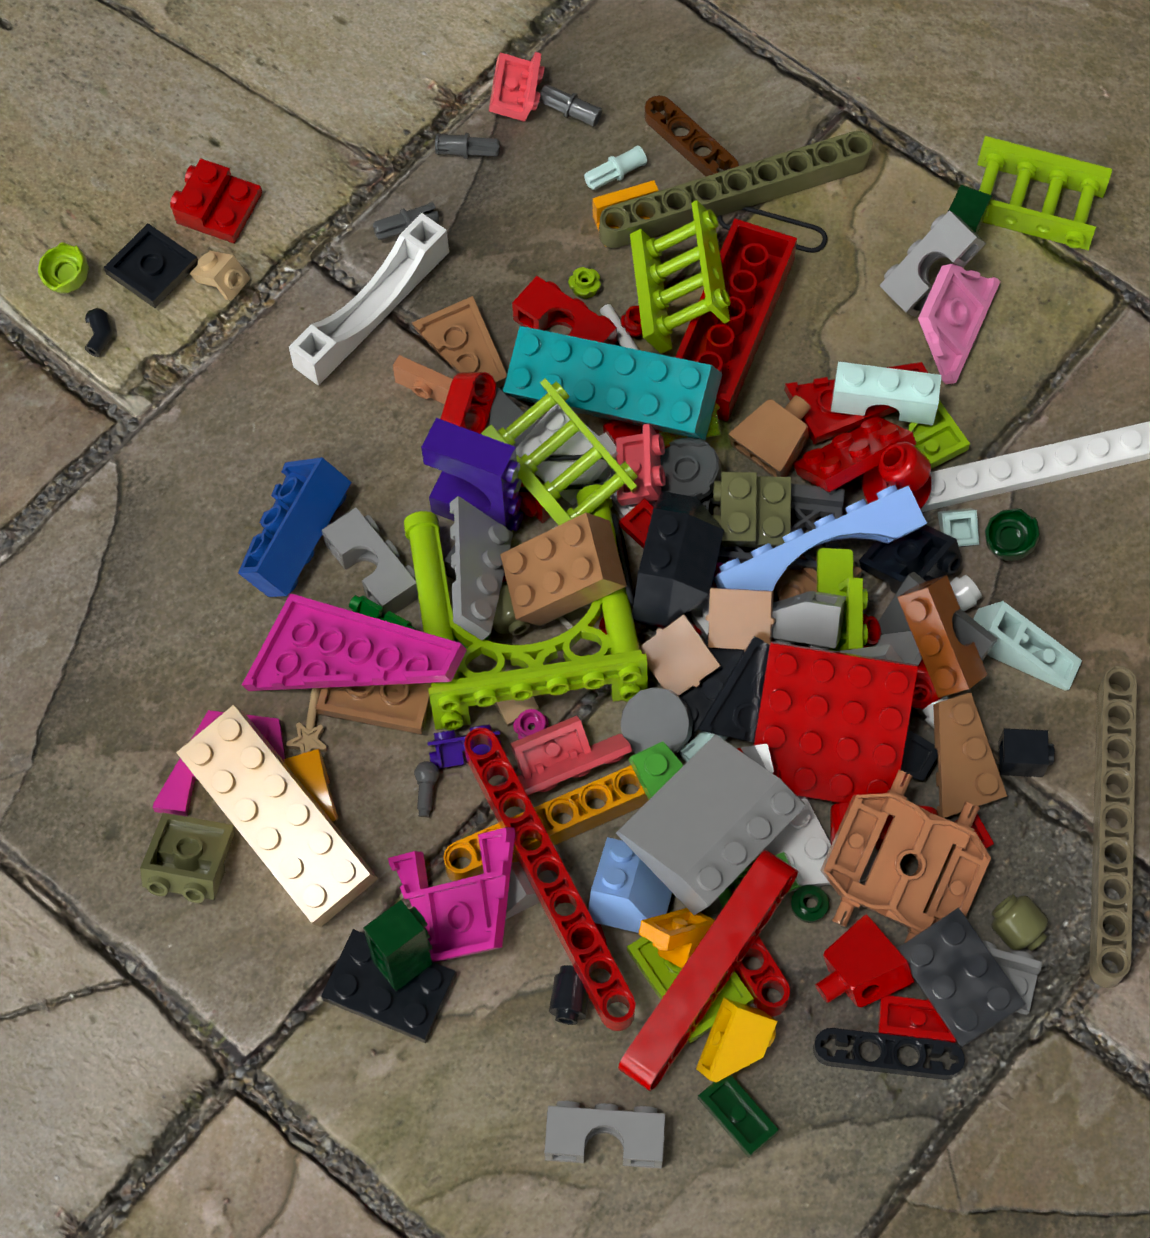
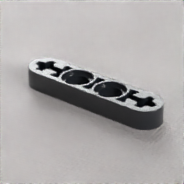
M826 1028L820 1031L813 1045L816 1059L826 1066L948 1080L956 1077L962 1070L965 1062L964 1053L961 1048L949 1041L839 1028ZM828 1038L835 1039L836 1046L846 1048L849 1043L848 1040L855 1041L851 1050L852 1059L846 1058L848 1050H836L834 1056L827 1055V1049L822 1048L821 1045L826 1044ZM864 1042L876 1044L880 1050V1057L870 1062L864 1060L859 1054V1046ZM903 1046L912 1047L918 1054V1062L913 1066L903 1065L897 1058L899 1048ZM925 1049H931L929 1057L940 1058L943 1052H948L950 1059L956 1060V1063H953L949 1070L943 1069L942 1062L930 1060L929 1068H924Z

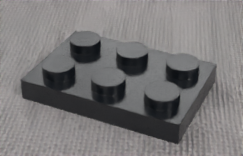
M959 907L897 948L908 961L912 977L961 1048L1026 1006L1024 1000Z
M353 929L321 998L327 1003L426 1043L455 980L456 971L432 961L431 966L395 991L373 963L365 934Z

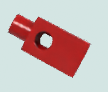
M866 914L824 951L823 957L830 974L817 982L815 986L826 1003L831 1002L845 992L857 1007H864L912 984L914 980L908 961Z

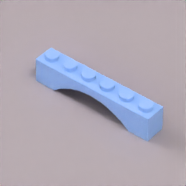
M892 485L876 493L878 500L866 504L865 500L862 499L846 507L847 514L835 519L834 515L830 514L814 522L816 529L804 534L802 528L782 537L785 543L775 548H772L771 544L768 543L751 551L753 558L743 563L740 562L739 558H736L719 566L721 573L715 576L713 580L717 588L773 591L776 582L787 567L801 554L813 547L830 541L849 538L871 539L888 544L920 529L927 522L909 485L899 490L896 485Z

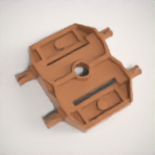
M898 770L892 787L887 793L853 795L820 871L838 895L841 896L840 905L832 919L833 922L847 928L854 908L862 906L907 927L909 933L904 942L906 943L958 907L966 917L991 857L976 832H973L974 829L971 828L980 807L965 801L961 814L955 823L932 814L906 800L907 797L904 794L913 776ZM888 815L894 816L863 885L859 883ZM906 854H913L918 860V869L912 875L904 874L900 868L901 859Z

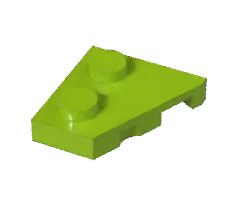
M940 400L933 425L912 422L909 424L908 430L913 432L916 441L914 446L927 456L931 463V469L969 450L970 442Z

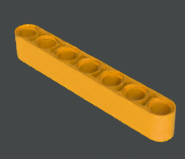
M630 765L538 805L534 809L553 845H556L642 807L649 799ZM626 784H633L639 790L629 795L623 793L620 788ZM597 798L603 800L605 805L600 809H592L588 807L587 802ZM522 812V813H520V814H518V815H515V816H513V817H511V818H518V817H520L521 815H523L524 812ZM560 813H567L572 817L571 821L565 824H559L553 818ZM499 823L460 839L447 847L443 859L447 876L451 881L484 873L478 834L501 829ZM534 838L526 839L522 843V847L526 850H536L541 845L540 841ZM513 851L512 863H513V862H518V859H517V857H516L514 851ZM459 857H466L471 861L463 869H457L452 866L453 861Z

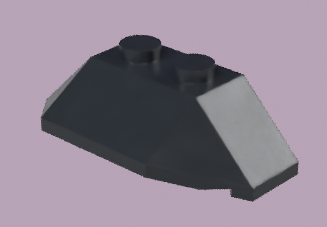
M662 491L653 508L637 576L632 613L633 620L636 623L666 628L683 614L689 613L710 597V588H712L724 529L697 497Z

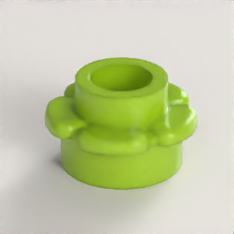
M580 267L573 271V276L569 277L568 284L577 297L583 299L591 298L601 286L599 281L600 275L594 269Z

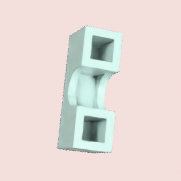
M838 361L831 412L865 416L866 409L870 406L888 405L899 411V421L933 425L939 403L942 375Z

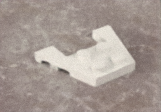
M797 796L806 805L805 808L764 850H768L774 855L782 852L786 853L791 866L799 870L797 880L800 887L814 885L820 888L821 885H831L820 871L831 843L807 797ZM876 847L872 851L860 881H866L878 854Z

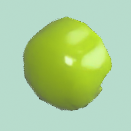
M61 242L56 247L47 250L39 260L38 273L42 283L54 292L69 293L75 291L87 280L89 272L87 258L77 245L71 246Z

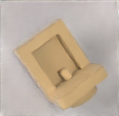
M211 250L198 260V265L190 273L197 283L217 287L223 297L230 301L237 296L250 280L249 275L234 255Z

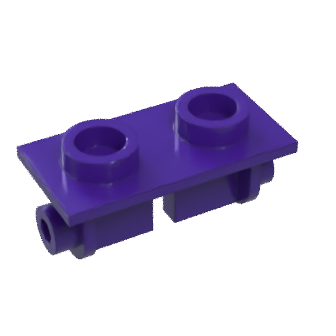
M491 724L470 727V731L476 728H487L492 731ZM455 730L434 733L435 740L427 741L428 746L435 745L436 751L429 752L430 762L439 766V769L463 765L462 751H465L464 742L467 735L456 736ZM499 730L492 731L495 735H500ZM480 744L474 747L472 751L478 755L488 753L491 748L485 744Z

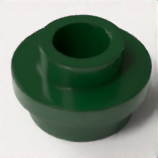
M805 885L798 888L791 899V909L794 915L801 921L808 923L821 920L827 913L829 906L826 893L814 885ZM811 897L816 900L817 905L813 908H808L804 905L803 900Z

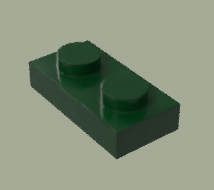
M732 1075L718 1082H713L698 1095V1100L748 1158L779 1132V1129Z

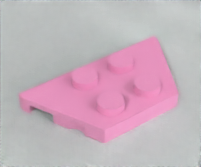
M955 264L941 266L918 317L938 371L942 375V381L946 385L957 382L1001 282L998 278H985L980 276L979 272L973 270L966 271L963 267Z

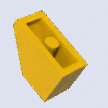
M723 998L696 1070L708 1080L718 1082L764 1057L767 1047L771 1046L775 1039V1027L778 1021L762 1010Z

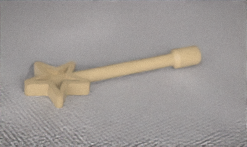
M312 688L306 727L301 723L296 724L298 736L286 742L288 749L301 750V754L319 748L321 752H327V746L319 740L324 731L323 726L318 725L315 727L316 705L321 688Z

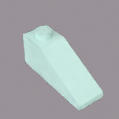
M1004 601L978 608L973 619L997 638V641L987 655L1064 691L1070 689L1082 662L1079 657Z

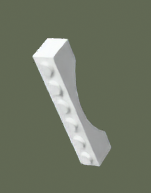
M421 213L399 235L386 260L367 285L336 313L311 324L289 346L293 367L319 386L449 253L447 230Z

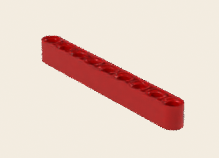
M487 728L473 729L467 734L464 742L466 759L501 828L509 827L515 829L513 851L601 1021L612 1031L626 1030L634 1021L636 1006L626 981L496 735ZM480 744H485L491 748L488 753L478 755L472 751L474 747ZM496 775L507 778V782L502 786H493L489 783V780ZM514 806L524 810L523 815L518 818H510L505 812ZM534 838L539 840L541 845L536 850H526L522 847V843L526 839ZM551 870L558 875V878L554 882L544 883L538 876L543 871ZM561 903H570L576 908L574 913L568 916H561L555 911L556 907ZM584 935L591 938L593 944L583 950L576 948L572 942L577 936ZM600 968L608 971L611 977L604 983H596L590 978V974L595 969ZM621 1002L627 1006L629 1011L623 1017H614L610 1015L607 1008L612 1003Z

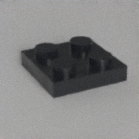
M147 223L104 266L106 275L156 308L198 265L197 256Z

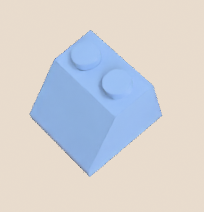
M607 837L592 885L588 911L594 923L639 933L641 920L667 913L672 892L624 841Z

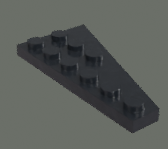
M756 636L752 637L697 730L749 742L755 741L769 644ZM908 729L901 771L912 775L913 779L924 781L938 757V750L935 749L934 744Z

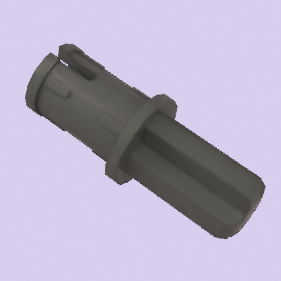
M544 85L540 92L539 101L563 112L566 118L572 116L595 127L601 117V107L579 99L576 93L570 95L550 85Z
M437 133L435 138V154L460 155L464 156V159H468L469 155L498 156L500 152V141L494 138L470 137L469 133H465V135Z
M433 202L408 211L401 209L399 214L375 221L373 223L374 233L378 240L401 234L421 213L437 223L439 222L438 212L433 211L436 209Z

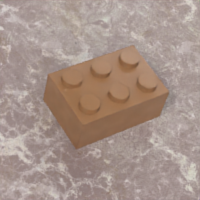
M584 513L500 554L516 620L542 626L627 586L610 521L589 513Z

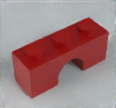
M536 276L512 302L513 320L521 326L546 331L552 326L563 325L572 330L568 336L617 345V327L609 318L592 312L583 301L577 298L572 299L563 293L552 281L546 282L539 276Z

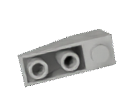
M808 591L774 602L772 617L776 619V622L772 625L773 640L785 644H793L795 642L806 643L811 648L823 650L836 648L842 633L846 596Z

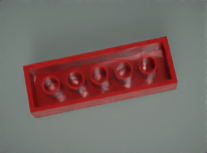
M736 218L733 220L720 251L725 290L731 302L730 306H728L730 321L724 324L711 311L691 320L675 358L712 365L722 373L712 417L727 422L795 260L797 245L796 237ZM704 290L699 301L705 299Z

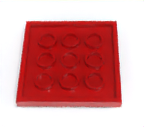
M770 641L754 745H768L774 768L773 774L780 778L797 796L850 803L853 795L887 793L892 787L898 770H901L918 665Z

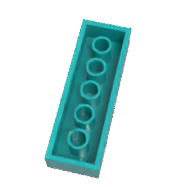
M519 326L503 392L516 400L535 404L547 394L540 384L546 378L551 385L556 381L570 396L565 402L576 413L643 427V424L650 423L654 430L706 440L722 373L714 366L705 363Z

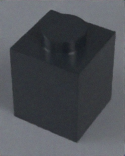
M1003 729L998 741L1000 775L1043 777L1048 766L1054 763L1055 748L1053 743H1048V730Z

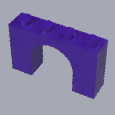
M436 418L421 446L424 464L442 471L429 496L431 512L454 521V514L450 513V502L459 496L496 522L505 526L511 532L512 530L517 531L522 523L524 512L520 509L523 496L519 495L521 479H518L520 463L517 462L516 447Z

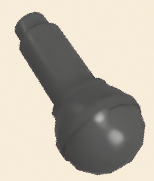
M424 761L419 763L414 770V775L419 785L417 803L419 817H429L432 810L433 786L440 776L439 769L433 762Z

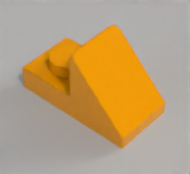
M687 908L641 920L639 935L650 940L652 945L658 948V955L683 968L715 920L701 912L693 915Z

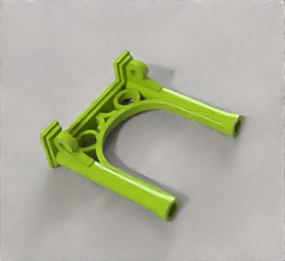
M589 485L579 490L576 495L577 505L582 503L602 485ZM610 496L590 514L610 521L617 547L610 510L613 502ZM419 511L405 518L404 530L406 538L410 540L423 632L454 641V635L468 647L452 681L431 683L432 687L428 688L435 730H455L464 725H470L469 706L478 705L486 707L500 701H524L532 696L544 694L561 695L570 690L582 688L598 689L607 684H611L613 702L621 700L628 702L639 691L648 689L646 653L642 654L639 648L631 605L625 587L592 602L585 616L575 626L552 639L525 645H508L485 639L480 640L453 622V610L450 604L437 515L429 511ZM601 611L603 612L607 635L593 627ZM581 638L597 642L601 646V649L593 655L578 656L571 651L572 646ZM563 650L565 662L548 664L550 661L558 658L557 652ZM481 654L497 662V665L490 671L475 673L467 668L468 663ZM505 659L511 660V666H520L522 669L505 671Z

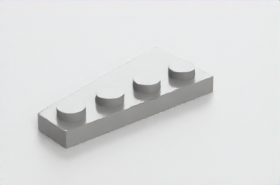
M457 496L450 502V513L454 514L455 521L450 527L451 539L455 540V553L451 556V567L456 572V581L452 583L453 622L478 639L483 640L491 634L504 576L500 554L510 549L513 532Z

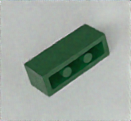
M402 900L363 927L373 963L395 991L432 965L430 951L433 947L428 941L430 935L425 928L428 924L415 906L408 909Z

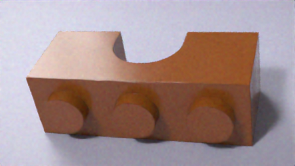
M947 575L917 584L897 597L938 698L968 690L987 676L975 643L962 645L955 636L952 618L953 614L960 609V606Z

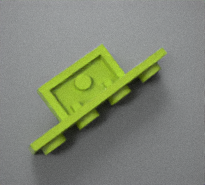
M820 548L817 550V592L846 596L841 638L836 648H830L829 651L863 648L868 639V628L866 624H863V610L867 607L868 593L867 589L863 588V578H853V551L851 549Z

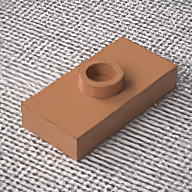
M399 355L393 364L395 382L411 389L421 398H431L445 404L453 379Z

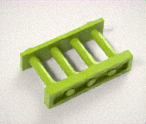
M985 136L977 163L978 166L986 167L979 191L992 194L998 171L1017 175L1010 203L991 199L982 223L1066 244L1071 248L1089 250L1096 227L1088 225L1086 222L1094 196L1104 197L1112 169ZM1030 179L1049 184L1041 212L1022 207ZM1062 188L1081 192L1073 220L1054 216Z
M698 200L691 203L694 221L658 239L650 238L642 229L630 234L642 335L660 354L672 349L670 334L673 333L674 328L707 312H713L724 324L730 321L728 306H730L731 302L725 290L716 228L719 226L718 220L711 209L707 210ZM696 235L697 247L661 264L660 256H662V251ZM700 260V273L664 290L663 282L667 276ZM704 286L705 299L668 316L667 308L670 302Z
M546 378L541 381L540 384L547 394L506 429L502 427L497 431L491 424L481 433L513 446L516 444L514 440L556 404L570 420L530 455L524 454L520 458L516 454L517 462L520 463L518 478L521 479V482L558 525L584 513H592L623 485H626L632 493L638 489L634 483L638 476L625 461L619 465L565 402L570 396L557 381L552 385ZM580 431L593 447L551 483L547 481L542 484L534 475L539 470L537 466ZM603 458L616 474L575 509L570 507L565 512L557 502L562 497L560 493L598 460Z

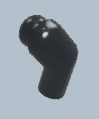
M101 308L89 310L85 316L86 323H90L94 333L86 344L85 350L90 355L99 357L112 338L114 330L108 313Z

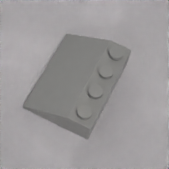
M715 734L616 834L693 915H696L709 907L806 805L780 778Z

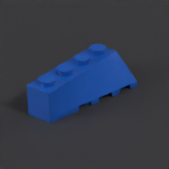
M323 457L285 462L281 471L286 475L282 485L280 483L276 484L271 494L276 501L270 510L263 513L260 523L264 529L262 533L253 537L238 574L267 597L287 596L296 588L299 574L304 565L313 558L314 548L320 537L323 536L322 529L331 524L330 520L333 514L346 499V491L352 482Z

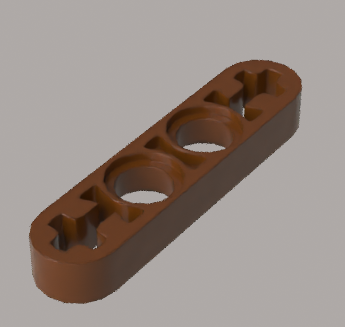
M658 95L646 101L644 112L646 123L705 177L719 173V168L725 171L739 167V163L733 155L670 99ZM681 126L687 128L689 133L685 136H676L672 130ZM699 146H705L711 150V153L707 156H699L693 150Z

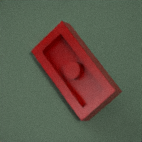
M890 995L880 999L878 1033L956 1042L929 1000Z

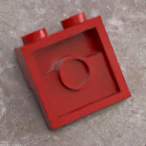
M200 158L196 166L190 165L185 174L186 185L183 190H176L172 195L170 207L176 224L235 244L262 195V188L260 185L232 176L228 167Z

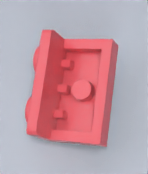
M500 52L496 62L489 112L525 122L530 111H536L540 100V92L536 91V87L540 85L544 74V66L540 65L542 53L535 52L531 61Z
M649 423L643 424V434L616 438L617 463L621 465L625 461L638 476L634 481L638 487L636 491L632 493L626 485L617 490V501L621 506L638 504L644 498L648 502L656 501L661 494V486H665V472L660 459V455L665 453L664 440L662 435L657 434Z

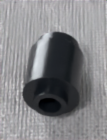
M564 965L560 967L559 974H556L554 977L549 1013L554 1015L555 1021L559 1023L576 1025L578 1020H583L587 1016L589 996L573 965Z

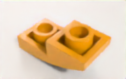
M320 748L284 759L286 765L332 821L338 820L328 786L330 780Z

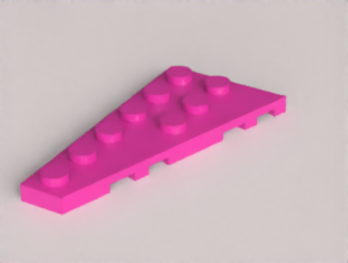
M290 593L242 686L248 691L451 682L467 649L459 642Z

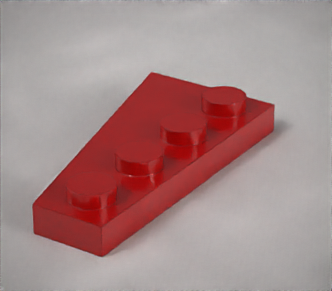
M922 362L886 367L928 373ZM828 377L813 379V383L798 385L797 382L786 383L784 388L789 400L797 395L804 399L811 407L801 421L808 426L809 436L814 444L859 427L863 421L869 418H881L898 411L896 408L888 405H873L866 409L865 416L831 412L835 379L828 380Z

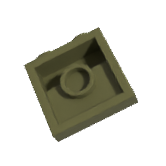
M721 472L720 481H714L713 502H720V515H713V517L724 529L721 547L759 548L770 543L772 548H775L785 543L782 537L789 534L791 529V477L757 476V472Z
M163 812L140 867L142 887L147 888L151 894L156 896H165L168 892L183 894L185 899L194 903H200L204 898L215 900L225 873L224 862L235 835L234 825Z

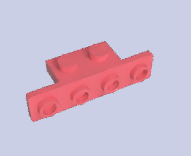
M577 715L510 743L521 772L518 779L527 796L535 792L552 790L561 781L571 777L579 778L585 776L592 768L604 763L612 764L618 762L625 754L632 752L630 743L622 734H617L590 746L582 722ZM503 782V783H501V784H499V785H496V786H502V785H504L506 782Z

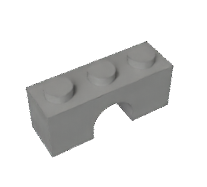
M950 210L946 215L942 214L935 219L930 227L931 231L923 239L917 240L910 246L907 251L908 255L900 264H895L884 275L885 280L879 285L906 313L914 317L921 313L932 289L928 279L930 266L936 260L947 257L956 265L964 267L986 244L959 216Z
M355 507L322 529L324 542L345 570L361 561L372 562L377 566L372 574L362 580L365 596L383 607L381 616L385 618V614L388 611L396 614L418 599L415 572L410 565L404 567L399 561L398 557L400 555L390 540L384 542L377 534L379 533V528L371 516L366 515L364 517Z
M558 1101L556 1106H548L544 1150L545 1161L584 1163L585 1148L588 1141L595 1135L606 1133L615 1136L621 1142L624 1151L623 1166L662 1169L665 1114L657 1113V1108L649 1106L634 1107L633 1112L619 1111V1107L614 1104L601 1103L596 1104L595 1109L580 1108V1104L577 1102Z

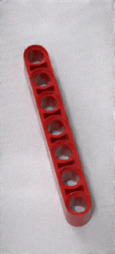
M764 850L758 856L625 1052L619 1063L618 1070L648 1091L655 1089L792 887L799 870L768 850Z

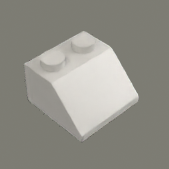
M557 404L545 414L518 445L516 454L519 457H522L524 454L530 455L570 420ZM586 425L609 454L615 458L618 453ZM578 431L550 456L583 455L593 446ZM602 459L598 460L570 485L593 484L607 468V462ZM577 460L543 461L537 466L539 470L535 474L544 482L549 481L551 483ZM581 489L563 490L560 495L573 506L577 502L576 495Z

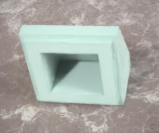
M968 508L938 512L940 531L957 539L959 547L979 545L977 510Z

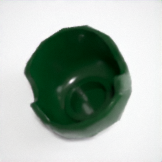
M1020 508L998 512L990 518L985 529L987 547L994 555L1006 561L1022 560L1031 554L1040 537L1036 517H1031Z

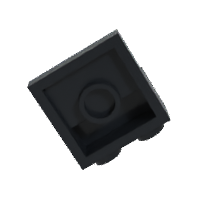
M924 525L920 529L888 544L876 541L860 558L859 564L862 570L888 582L891 592L896 594L907 576L912 572L918 574L926 582L945 576L947 573L953 575L961 565V553L957 539L928 525Z

